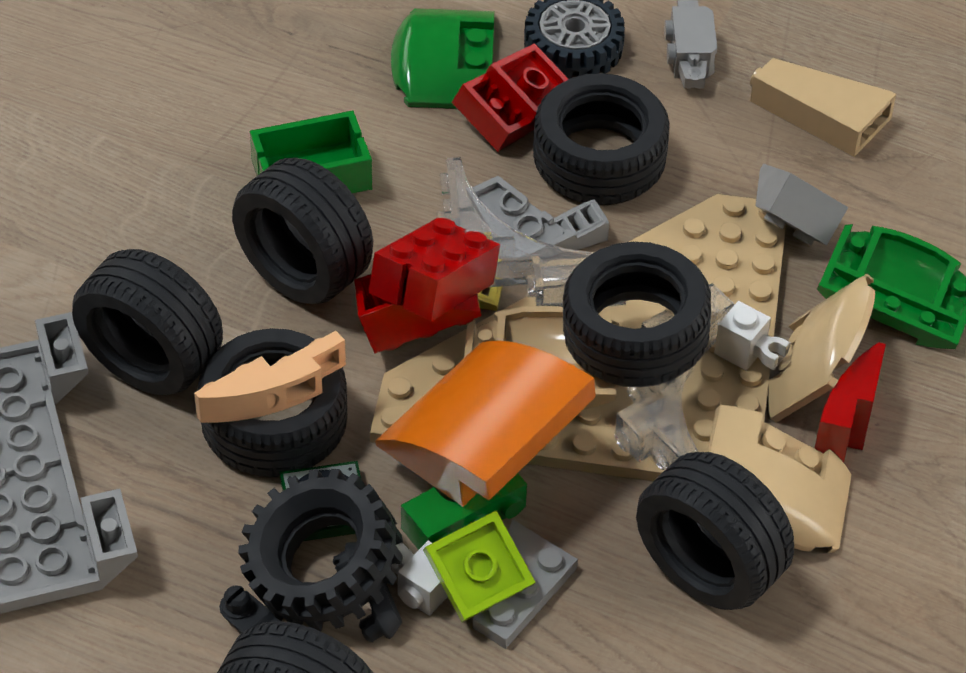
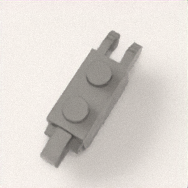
M677 0V6H672L671 20H665L664 38L671 42L667 43V64H673L674 78H681L684 88L701 89L705 86V78H709L715 72L714 61L715 54L717 53V40L713 11L706 6H698V0Z

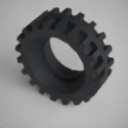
M331 468L329 477H323L320 471L315 469L309 471L308 480L300 482L296 476L288 478L289 488L281 493L275 487L267 494L272 500L265 508L258 504L251 512L257 520L254 525L244 524L242 534L249 543L239 545L238 554L246 563L241 565L240 568L244 577L249 581L248 585L277 619L282 621L285 618L287 622L300 625L306 622L309 627L322 631L323 622L330 621L335 629L344 627L343 617L353 613L359 620L366 615L362 608L366 603L373 600L376 604H379L384 599L379 590L384 583L393 585L397 579L391 570L392 564H402L403 555L396 545L403 543L402 534L395 526L397 524L395 518L370 484L365 485L361 478L354 473L346 479L340 469ZM330 525H347L354 529L357 536L355 552L346 566L335 575L318 582H301L293 577L291 566L294 554L307 537L315 531Z

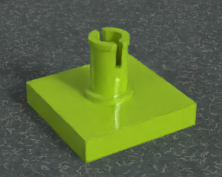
M497 510L423 549L461 622L472 618L536 583Z

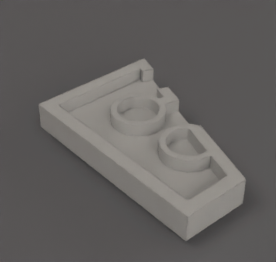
M512 520L508 532L536 583L473 617V629L505 649L575 572L578 565L577 558L515 520Z

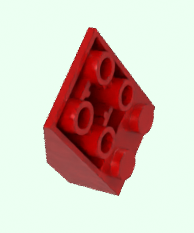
M371 274L354 280L358 317L374 354L383 350L391 351L397 349L403 343L418 338L432 337L438 331L455 325H466L475 318L482 316L478 294L435 320L429 321L403 309L408 277L404 280L402 300L397 306L369 293Z

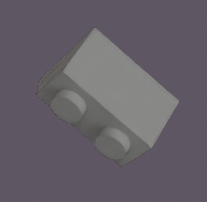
M763 164L760 168L755 206L766 212L763 219L781 229L787 224L795 229L792 236L812 246L814 241L827 245L848 207L790 172Z

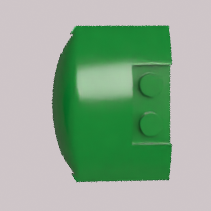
M414 8L399 26L391 50L393 82L396 90L401 89L406 95L404 103L407 107L457 109L452 104V101L462 84L485 74L493 63L495 11Z
M853 224L845 225L817 290L827 299L856 279L868 274L874 279V282L868 286L875 290L874 305L870 318L918 338L916 345L940 349H956L966 325V277L958 270L962 263L936 246L903 232L879 226H872L870 232H851Z

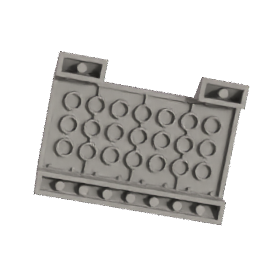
M72 312L36 319L35 325L38 340L0 348V614L102 590L138 557L121 490L116 489L81 497V505L55 407L88 374L87 363L78 331L73 322Z

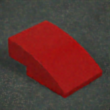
M534 43L492 63L485 74L462 84L452 104L498 152L534 130L536 110L542 99L557 85L569 79Z
M878 342L866 350L841 375L824 406L814 449L823 454L830 449L843 463L847 447L863 450L885 352V343Z

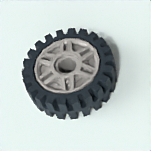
M538 0L534 3V8L531 7L529 9L528 16H526L524 48L535 43L568 79L572 78L573 75L578 77L585 74H598L600 71L606 74L610 71L611 66L615 67L617 65L618 59H621L625 38L624 18L621 17L619 9H614V4L609 0L603 3V0H544V2Z

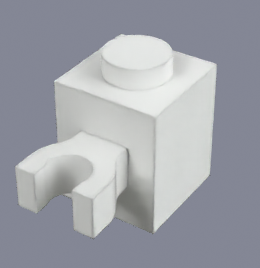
M737 301L718 324L714 354L746 371L758 357L766 367L774 370L777 367L779 356L772 352H777L785 357L789 351L790 342L780 337L768 336L771 317Z
M428 540L415 554L404 544H397V548L403 555L402 564H392L391 570L398 574V596L407 606L413 609L418 608L430 616L448 597L423 551L432 542Z

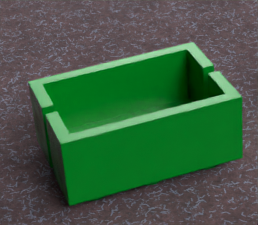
M354 110L249 131L251 161L256 176L280 159L300 158L310 160L326 168L341 180L351 193L373 189L372 158L364 137H362Z

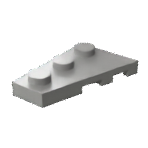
M499 176L466 190L470 203L492 240L500 244L499 251L513 274L578 243L577 235L569 228L564 229L554 221L553 216L545 210L541 212L529 203L525 195Z

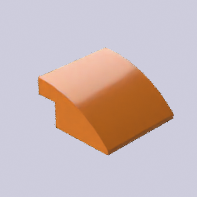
M500 340L482 342L376 439L375 443L377 447L462 507L477 493L489 501L596 397L594 377L550 353L531 346Z

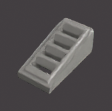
M595 199L584 202L554 218V221L564 229L569 228L577 235L578 243L542 261L608 241L609 221Z

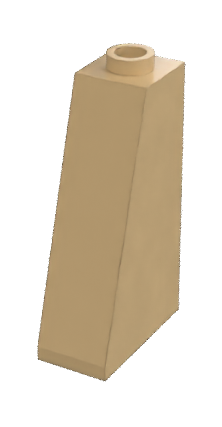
M772 58L763 68H757L750 80V86H752L750 102L853 157L891 120L896 94L892 91Z

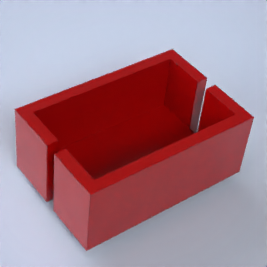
M438 217L374 253L369 293L397 306L401 303L404 280L408 277L403 309L433 321L494 284L500 244L487 239L483 233L476 231L466 232V229L457 226L454 221Z

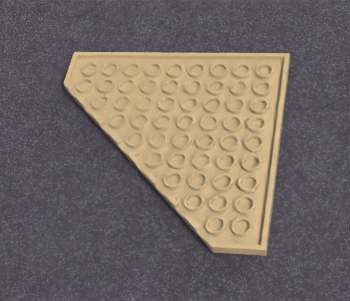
M716 194L629 241L651 242L667 246L687 257L706 277L711 291V322L709 341L705 352L690 370L674 380L660 385L641 388L617 385L616 400L582 410L527 464L654 481L680 456L691 452H707L716 408L719 405L736 406L763 413L762 421L765 422L770 368L766 367L757 357L746 371L714 354L718 324L737 301L771 317L768 336L774 337L786 224L781 229L763 219L766 212L755 206L756 199ZM571 273L502 310L529 306L563 307L564 287ZM644 300L620 301L604 308L599 313L603 319L610 323L614 320L620 326L632 329L655 327L669 321L674 316L671 310L659 303ZM494 314L476 323V328L495 320ZM467 329L384 373L370 430V442L375 443L376 439L464 359Z

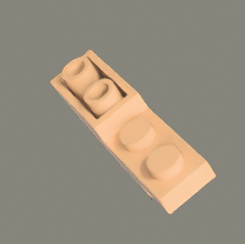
M334 331L323 338L315 339L308 346L292 355L282 357L271 366L261 356L248 364L239 366L235 371L219 380L207 383L194 393L197 418L201 423L246 420L283 411L322 394V378L346 365L345 339L337 331Z

